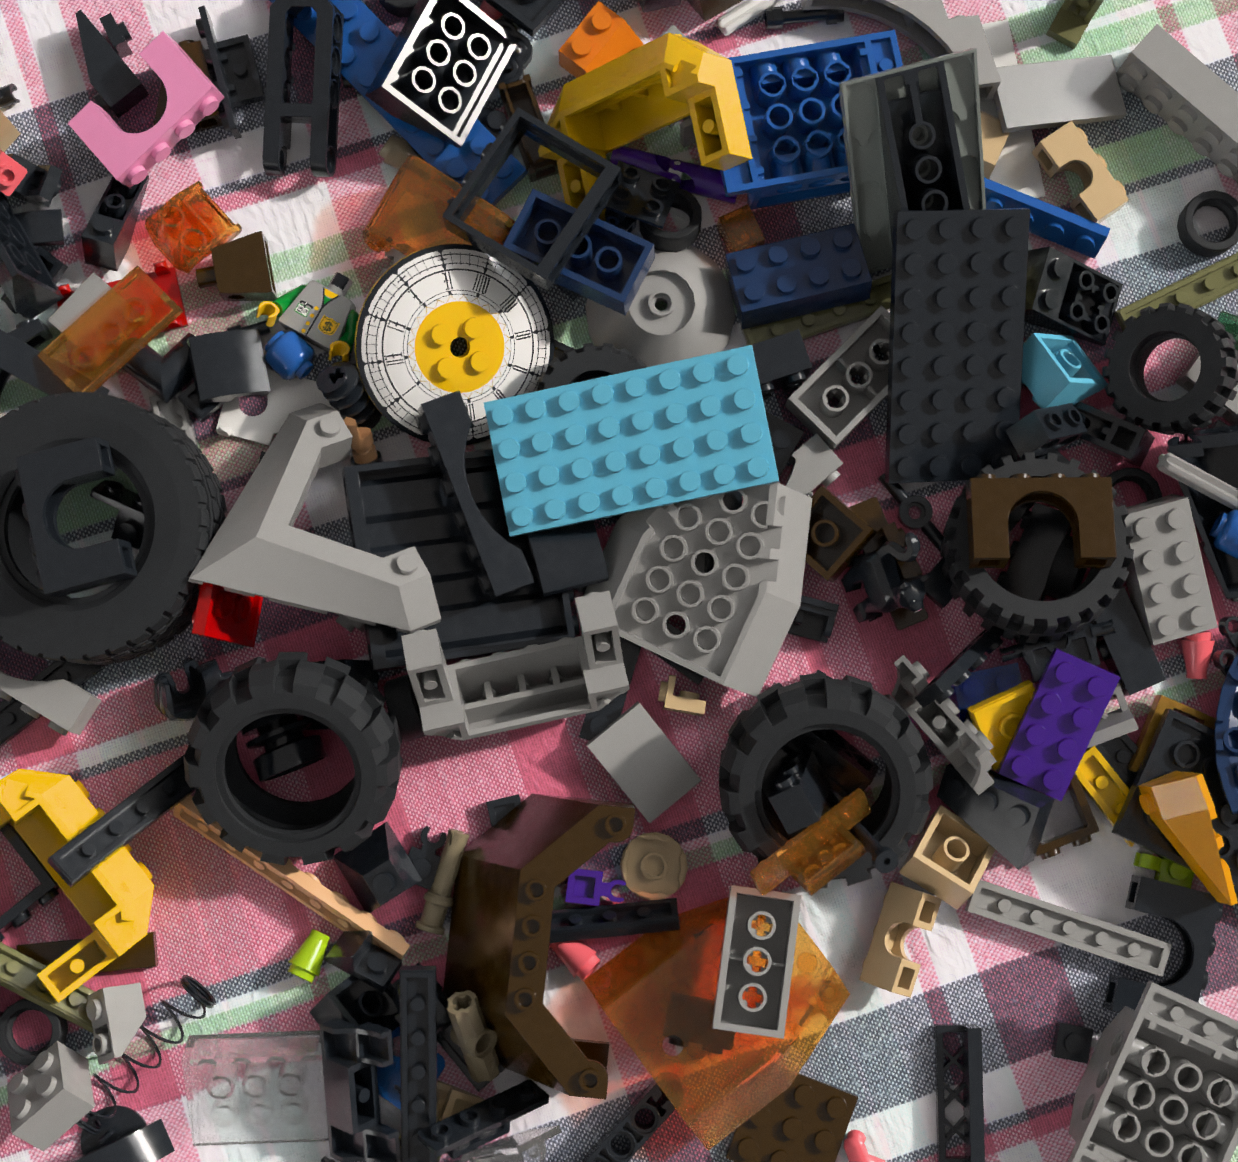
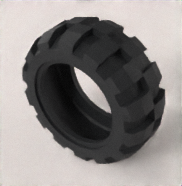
M279 652L276 660L269 662L264 657H256L235 667L228 679L219 680L206 696L196 714L187 735L189 745L183 756L185 781L189 787L196 788L192 801L207 825L217 821L223 828L219 837L241 853L248 846L262 852L260 861L279 865H286L289 857H302L303 865L331 860L334 857L335 849L340 847L344 852L352 851L372 836L374 825L385 820L395 799L403 759L400 756L401 733L396 716L389 715V712L386 713L383 707L386 698L369 679L364 678L359 683L348 675L351 669L350 666L326 657L324 664L307 661L308 653ZM290 713L313 718L333 730L344 742L353 761L355 776L343 789L320 800L299 802L279 798L262 789L247 774L237 750L238 732L251 722L273 714Z
M826 673L799 675V682L785 687L777 683L757 695L758 702L750 710H742L729 729V738L725 749L721 751L719 767L721 808L727 816L730 833L742 851L752 852L758 858L759 867L779 879H784L787 874L798 877L800 879V886L827 888L828 880L846 879L847 886L872 879L871 870L875 868L872 864V856L845 826L832 829L805 827L788 835L762 788L763 777L769 762L783 745L791 739L810 731L822 729L841 730L854 734L868 742L885 761V779L877 800L858 820L883 847L892 848L899 859L910 850L907 842L911 836L922 833L931 810L928 803L929 792L934 788L931 762L919 729H916L912 723L908 712L890 694L882 695L873 689L870 682L846 675L843 680L826 678Z

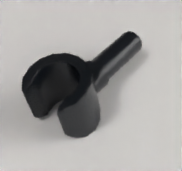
M11 83L0 87V107L6 108L20 102L12 94L13 91L17 90L16 85Z

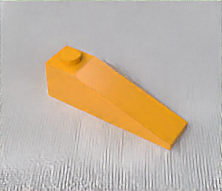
M1174 771L1138 785L1142 794L1139 796V801L1144 812L1150 816L1215 900L1231 906L1237 904L1230 868L1219 855V850L1221 847H1224L1222 836L1219 833L1216 834L1212 826L1211 820L1217 818V814L1203 774Z

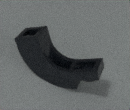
M162 1119L143 1125L100 1148L66 1162H155L175 1150Z

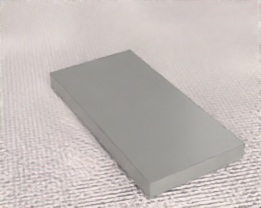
M1112 55L997 67L1001 83L993 97L1003 133L1060 127L1071 120L1075 125L1120 120L1127 115Z

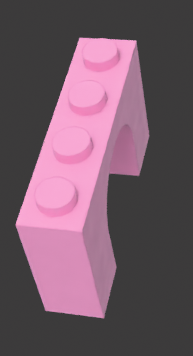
M164 31L139 53L160 77L167 92L166 109L156 125L141 133H126L106 110L93 101L85 105L67 123L113 177L129 188L142 182L146 178L147 172L157 162L166 159L171 153V149L181 139L190 136L195 130V126L205 116L214 113L219 107V103L225 98L177 42Z

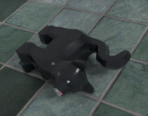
M907 533L905 535L907 549L894 541L885 542L880 548L872 552L855 556L848 565L851 569L841 579L846 593L861 589L863 583L864 589L869 596L853 609L859 623L868 620L871 622L882 617L883 613L892 612L899 608H905L912 612H918L924 608L923 600L926 595L924 583L932 577L931 573L910 577L901 581L898 566L894 559L895 557L902 562H912L917 558L921 548L920 541L915 534Z

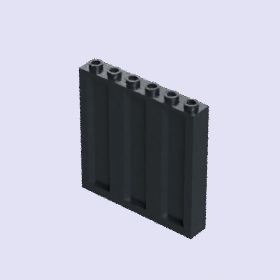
M493 449L465 452V471L470 493L479 512L491 528L507 542L522 550L534 583L493 600H491L489 593L484 594L480 588L477 575L481 574L477 562H471L467 555L465 543L468 542L465 531L464 529L459 531L455 524L452 511H455L456 508L452 498L447 499L440 484V479H443L442 472L439 466H433L430 457L343 467L342 480L352 547L384 558L415 546L430 573L441 615V622L421 630L436 628L446 662L490 656L496 652L524 649L529 645H542L556 642L564 637L574 638L575 635H579L578 618L576 615H572L570 602L574 601V591L569 590L543 597L534 570V559L525 534L515 537L509 536ZM376 623L375 626L364 624L371 673L407 668L401 636L408 634L396 631L397 628L379 623Z

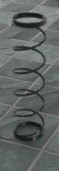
M183 975L180 978L183 988L202 1005L203 1015L200 1017L189 1015L170 1005L165 1000H161V1003L174 1018L180 1029V1040H167L151 1032L143 1025L140 1026V1029L151 1041L158 1054L159 1062L157 1065H145L124 1053L121 1056L136 1079V1089L133 1091L120 1089L106 1082L96 1073L93 1074L111 1097L114 1104V1112L110 1116H105L90 1111L85 1115L88 1119L92 1115L104 1119L116 1116V1101L108 1087L126 1094L136 1093L139 1090L140 1085L137 1073L129 1061L148 1069H155L161 1066V1053L151 1036L170 1044H180L183 1042V1028L173 1011L188 1018L203 1019L206 1016V1007L214 1008L216 1001L213 995L201 983L188 975ZM95 1117V1121L92 1120L95 1128L88 1125L82 1119L76 1123L84 1131L93 1135H97L102 1131V1125L98 1118Z

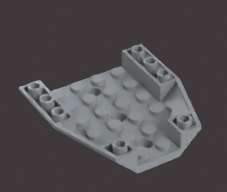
M777 482L738 490L743 496V504L737 510H729L725 506L724 498L727 493L623 514L617 520L603 550L609 580L587 586L583 596L591 592L610 591L620 637L721 685L757 697L801 606L812 498ZM704 552L709 553L714 558V567L708 573H703L696 567V558ZM672 615H679L685 620V630L679 635L671 633L667 627L668 619Z

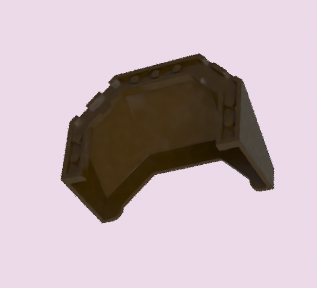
M532 793L464 849L454 883V902L451 912L443 992L448 998L455 992H464L466 990L476 994L487 1027L494 1030L497 1034V1042L494 1048L498 1060L504 1068L569 1096L606 1100L609 1042L571 1038L543 1004L555 887L608 843L622 842L630 838L634 825L635 807L633 803Z

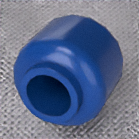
M280 331L265 345L266 363L284 380H292L296 377L301 380L314 368V365L311 363L314 358V349L295 331L286 333Z
M1231 510L1227 514L1222 512L1217 517L1209 536L1213 537L1212 543L1216 549L1235 559H1238V510Z

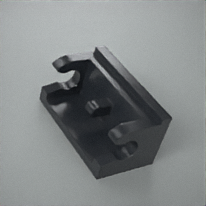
M802 595L801 606L788 634L827 643L832 633L839 605Z

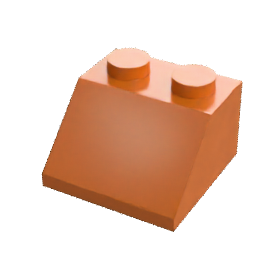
M598 1L558 50L559 65L578 78L644 44L623 18Z

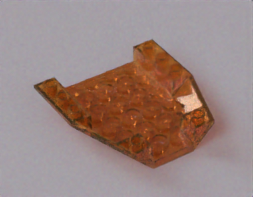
M767 884L756 887V889L772 891ZM728 897L679 913L680 930L645 933L584 980V983L603 1011L708 1151L791 1086L850 995L832 965L798 922L784 1039L712 1029ZM758 916L757 921L752 920L751 928L757 930L758 936H763V931L769 932L770 924L764 923L763 916ZM753 951V956L747 957V964L752 965V971L754 972L759 971V966H765V959L760 958L759 951ZM748 987V992H743L742 999L747 1001V1007H754V1002H760L761 995L755 993V987ZM669 1035H677L683 1041L682 1051L677 1055H668L663 1050V1040Z

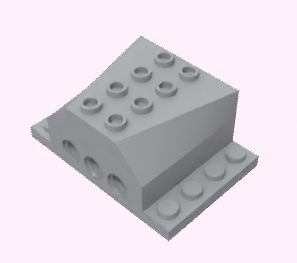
M1148 980L1136 1009L1133 1010L1125 1006L1103 1030L1076 1090L1069 1127V1134L1076 1141V1144L1068 1162H1230L1238 1145V1021Z

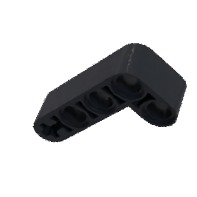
M663 1073L657 1076L587 1152L582 1162H593L596 1160L602 1162H628L682 1102L684 1090L680 1079L672 1073ZM664 1084L670 1087L674 1084L675 1096L665 1095L660 1101V1106L663 1110L659 1111L655 1102L662 1096L661 1086ZM652 1096L655 1102H653L649 1098ZM643 1108L651 1110L654 1114L652 1122L646 1125L639 1124L635 1120V1114ZM616 1135H626L631 1142L628 1148L625 1150L613 1148L611 1141Z

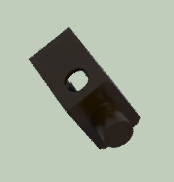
M262 231L212 248L211 254L214 266L196 269L199 288L217 286L219 295L224 301H274L277 299L268 241Z

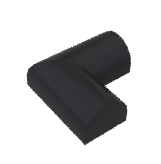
M187 333L164 356L160 355L140 338H132L121 347L117 356L118 364L165 403H168L193 378L187 339L195 335Z

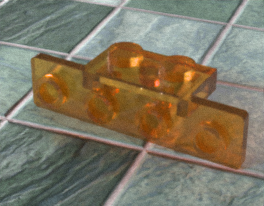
M858 788L850 795L844 797L837 805L821 816L820 821L808 826L797 836L788 840L784 846L767 859L762 860L751 870L750 875L761 895H766L791 875L812 896L866 853L863 844L848 830L871 813L865 793Z

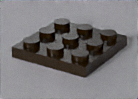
M761 1058L725 1157L734 1162H835L858 1096Z

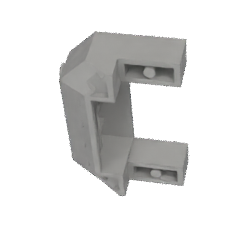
M610 591L591 592L585 596L575 598L582 636L574 638L564 637L556 642L542 645L533 644L526 646L524 649L510 652H496L490 656L474 660L464 659L451 665L446 664L436 628L417 630L412 634L401 636L407 672L420 709L424 735H437L461 741L599 711L614 698L628 691L630 687L623 662L618 623Z

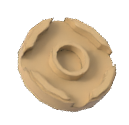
M658 832L643 833L632 839L623 850L620 861L621 876L628 889L638 897L648 900L665 899L675 893L684 883L688 870L686 855L680 844L669 835Z

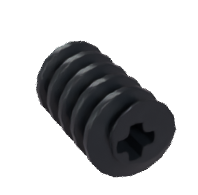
M345 361L335 362L320 372L316 381L317 387L323 393V396L329 400L330 405L339 411L343 420L346 417L356 420L357 427H368L370 429H373L378 424L382 414L370 400L358 370L352 363Z

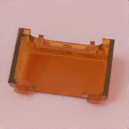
M414 155L408 156L363 230L365 243L378 253L381 251L389 252L393 247L405 256L420 249L440 244L472 245L448 231L442 218L443 213L448 207L447 201L451 197L455 198L462 189L461 184L421 158ZM482 198L479 199L464 221L501 245L504 244L515 223L510 216Z

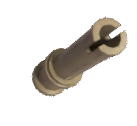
M449 828L431 890H427L423 897L426 902L420 920H417L415 923L416 928L432 934L444 935V920L448 907H452L454 902L451 896L453 885L470 834Z

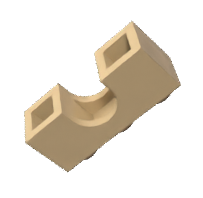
M1072 120L1041 140L1032 151V154L1050 179L1063 171L1074 172L1082 179L1084 185L1083 192L1078 194L1070 204L1076 215L1099 224L1119 211L1128 202L1129 199L1126 196V190L1122 183L1112 177L1107 170V164L1103 157L1093 151L1088 144L1085 132L1081 128L1076 127Z
M891 882L884 896L881 914L873 930V938L867 957L863 961L859 980L889 992L911 998L921 964L908 959L904 951V942L907 935L914 929L922 928L932 932L942 900L930 894Z

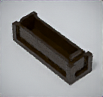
M529 74L523 75L521 80L506 85L504 82L498 84L499 94L508 119L512 117L519 107L544 122L532 89ZM523 135L517 145L525 168L528 171L530 182L558 174L557 161L539 157L538 150L540 144Z

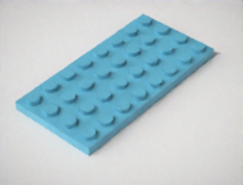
M752 345L484 402L510 537L780 482Z

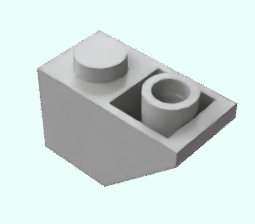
M141 983L102 988L87 996L86 1011L88 1018L92 1022L94 1034L92 1046L94 1053L98 1057L99 1065L121 1057L147 1017Z

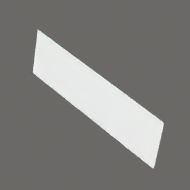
M1008 19L982 24L996 67L1018 65ZM994 97L990 101L980 102L981 111L999 118ZM1032 130L1009 133L989 179L1034 198H1040L1046 195L1039 162L1032 154V151L1035 149Z

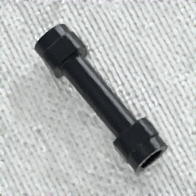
M772 7L764 11L766 30H781L784 24L826 20L827 25L837 24V22H844V10L799 9L782 11V7Z

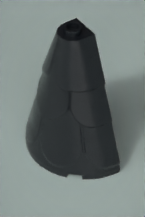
M1238 425L1195 430L1193 433L1184 434L1185 440L1179 441V437H1173L1168 440V453L1174 454L1238 489ZM1178 481L1183 495L1189 499L1193 521L1202 539L1200 545L1222 593L1227 599L1230 598L1231 601L1238 602V559L1216 549L1212 543L1213 537L1209 536L1217 517L1222 512L1227 514L1233 509Z

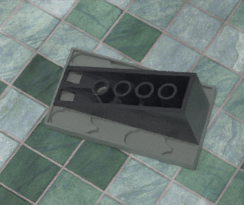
M977 48L957 51L839 82V96L844 126L843 135L854 225L870 273L892 268L893 211L986 209Z

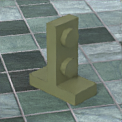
M1064 0L1046 35L1075 49L1088 24L1104 0Z

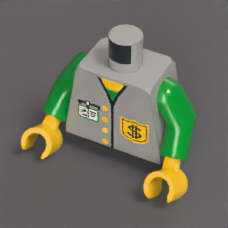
M338 272L335 273L328 287L312 280L308 285L302 284L272 302L264 301L260 303L256 318H259L261 315H268L266 326L273 327L276 318L280 317L278 321L283 329L297 332L305 341L329 353L330 361H332L333 357L338 358L342 356V361L349 362V354L352 352L355 341L356 325L359 317L354 303L345 297L353 282Z

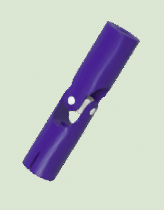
M626 146L612 151L610 162L617 165L618 161H622L679 182V188L685 189L691 194L731 204L736 202L737 195L725 196L721 172L718 169L674 160L666 156ZM682 173H686L692 179L681 180Z

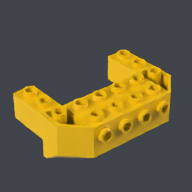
M667 33L564 84L547 125L607 160V153L690 115L701 166L726 171L753 159L731 60L695 40L682 37L681 34ZM540 144L538 150L539 157L557 161L565 203L578 208L598 178ZM604 208L598 218L606 222V208Z
M17 769L0 780V829L9 822L93 930L91 934L36 975L56 1003H59L147 935L154 884L150 879L153 876L141 861L137 864L129 853L132 851V848L129 844H126L70 888L47 862L48 858L103 817L105 813L100 807L94 808L87 799L90 797L87 789L79 780L74 782L70 775Z

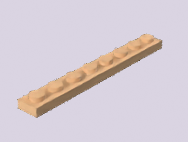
M191 795L175 806L173 816L343 932L369 930L372 932L374 945L401 960L404 958L410 944L405 942L404 937L395 930L386 929L377 923L376 918L372 914L364 910L360 911L349 904L348 899L343 894L336 891L332 892L324 887L315 875L309 872L304 873L295 867L289 858L286 865H279L260 861L262 852L248 846L244 848L242 853L219 837L223 828L217 821L207 825L193 803V796Z

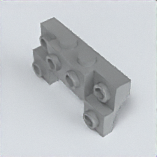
M902 655L894 662L897 669V681L891 695L908 712L912 720L973 790L980 795L994 783V780L988 774V771L992 768L991 766L997 762L990 753V750L994 747L993 744L968 719L963 723L956 716L960 710L949 697L941 704L934 700L923 708L914 697L928 685L926 679L930 677V674L918 661L911 664Z

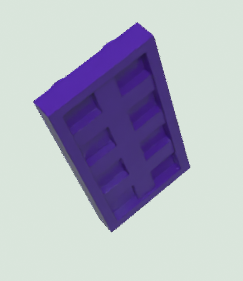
M1054 648L997 769L998 774L1062 801L1121 677Z

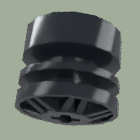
M290 713L273 714L259 718L241 730L242 736L259 734L258 737L246 743L247 749L264 747L265 753L252 761L260 782H266L292 773L328 756L320 735L304 737L302 733L315 723L313 718L298 721L297 718L302 715Z

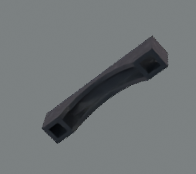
M460 391L422 403L417 410L419 415L415 416V420L422 435L427 434L431 447L427 449L433 466H439L442 472L443 479H440L443 493L447 499L452 498L456 508L455 511H452L455 524L459 531L463 529L468 539V542L465 543L467 555L471 562H477L481 574L477 575V579L484 594L489 593L491 600L531 585L534 583L522 550L507 542L491 528L479 512L471 496L466 479L464 457L466 440L472 421Z

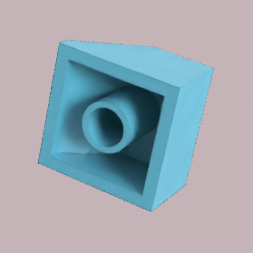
M1033 333L1023 344L1021 382L1031 391L1033 401L1040 408L1068 403L1074 405L1101 391L1108 385L1073 336Z

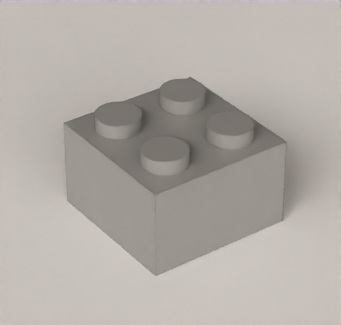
M56 1041L46 1051H42L21 1073L14 1075L7 1084L12 1134L43 1152L95 1107L88 1059L59 1041Z

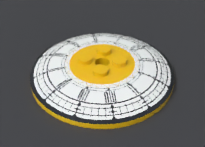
M449 243L426 247L407 255L392 265L377 280L368 293L360 310L356 325V365L370 400L388 421L403 432L422 441L429 442L427 434L422 435L415 420V416L419 415L418 408L422 403L460 391L472 421L466 445L484 442L491 439L484 402L534 392L538 388V379L542 372L545 373L550 367L549 363L554 357V332L551 316L545 300L533 281L475 246ZM458 337L464 338L467 342V350L462 356H454L450 350L451 342Z

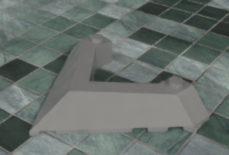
M318 403L291 412L190 575L189 582L203 585V582L223 586L225 591L251 597L257 595L269 598V601L326 615L327 612L349 616L348 620L373 626L379 623L397 628L396 631L411 634L441 622V615L430 573L415 546L382 558L293 527L318 469L349 459L353 436L339 411L325 404Z

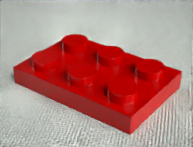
M203 582V585L198 584L199 596L197 607L192 615V634L254 648L263 597L257 595L251 597L225 591L223 586Z

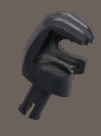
M188 657L182 661V666L187 676V689L178 691L170 672L158 673L153 680L154 704L170 721L194 720L204 699L219 680L228 679L233 671L222 673L219 670L216 659L199 665L193 658Z

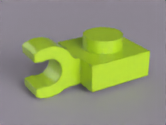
M1136 852L1134 866L1156 871L1155 880L1191 889L1194 877L1193 871L1162 856L1156 857Z

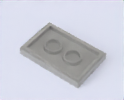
M636 702L586 743V746L649 823L702 781L639 702Z

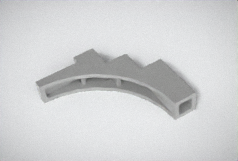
M800 0L803 10L837 9L878 20L906 35L920 45L932 58L970 48H977L980 102L990 101L1001 83L979 15L966 17L958 15L948 19L942 0Z

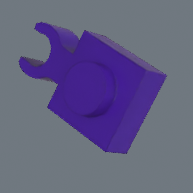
M578 868L568 876L565 902L599 906L600 896L608 897L613 902H623L624 898L615 897L612 895L611 890L616 884L626 886V883L620 879L602 882L603 871Z

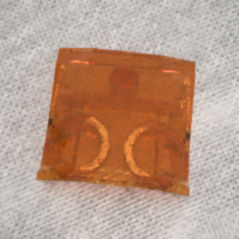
M200 181L174 195L158 211L146 218L145 228L154 245L176 269L185 273H190L194 266L209 256L212 248L230 242L242 231V227L238 223L235 225L202 189L203 184Z

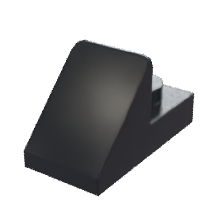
M369 930L344 931L325 957L326 962L384 993L402 966L400 958L373 944L372 932Z

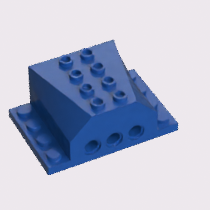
M895 30L728 58L732 62L753 159L726 171L720 170L725 196L729 197L747 193L748 210L850 192L839 82L903 66Z

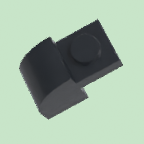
M7 154L28 171L11 196L34 205L50 207L52 199L61 188L60 178L63 170L53 165L37 166L16 154Z

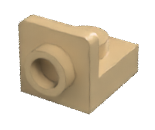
M669 675L668 682L661 681L658 701L664 702L663 710L697 716L704 715L706 701L699 700L700 694L680 691L679 696L673 695L676 675Z

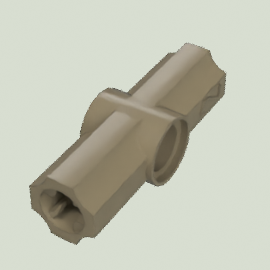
M470 990L455 992L447 999V1012L453 1026L450 1033L451 1041L461 1048L468 1071L474 1081L478 1083L492 1081L499 1074L498 1066L500 1063L494 1048L497 1042V1034L494 1030L487 1027L476 994Z

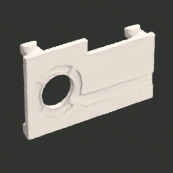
M267 369L271 391L267 395L268 403L265 411L257 416H248L240 409V397H234L231 402L223 404L216 432L222 436H234L270 446L274 434L279 432L291 412L318 403L329 407L332 406L318 389L316 381L305 378L300 380L298 377L292 380H284L274 370Z

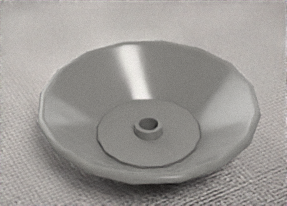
M693 245L679 252H666L654 249L655 259L626 316L587 298L585 309L588 331L594 345L603 346V343L613 344V347L619 350L624 348L630 351L634 358L640 359L647 367L723 351L729 343L735 320L734 302L728 281L718 264ZM658 301H663L667 304V308L660 311L656 309L655 304Z

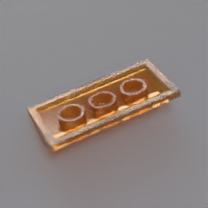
M137 265L37 356L72 392L94 393L175 320L183 310Z

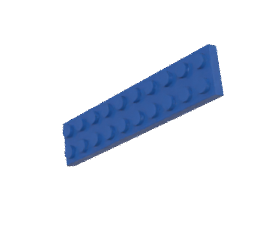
M330 0L344 15L341 75L401 137L403 136L423 160L458 195L462 189L461 185L465 175L470 170L474 171L481 161L482 151L488 143L493 144L496 138L476 119L462 147L457 148L390 115L366 97L368 89L397 37L361 0ZM304 7L297 15V18H294V27L315 47L317 13L312 7ZM510 154L472 209L481 219L528 174L527 169L512 154Z

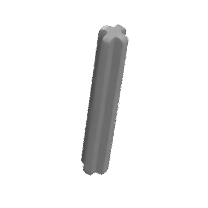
M1172 453L1161 454L1158 457L1159 462L1156 466L1159 471L1233 510H1238L1237 488Z

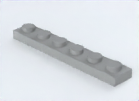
M983 880L979 881L974 893L969 897L965 911L1163 977L1172 947L1170 943Z

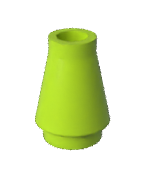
M312 929L309 936L288 961L291 965L287 972L312 983L315 976L319 977L327 944L331 937Z

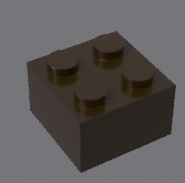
M821 485L811 497L812 506L805 562L827 581L834 583L855 556L875 536L877 531L830 490Z

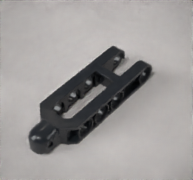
M276 0L270 6L262 154L263 168L268 176H285L287 149L291 147L292 123L311 124L310 169L313 176L333 177L335 173L344 15L330 0ZM304 7H312L317 13L312 103H290L291 84H294V77L291 76L292 51L296 49V44L293 43L294 18H297V15Z

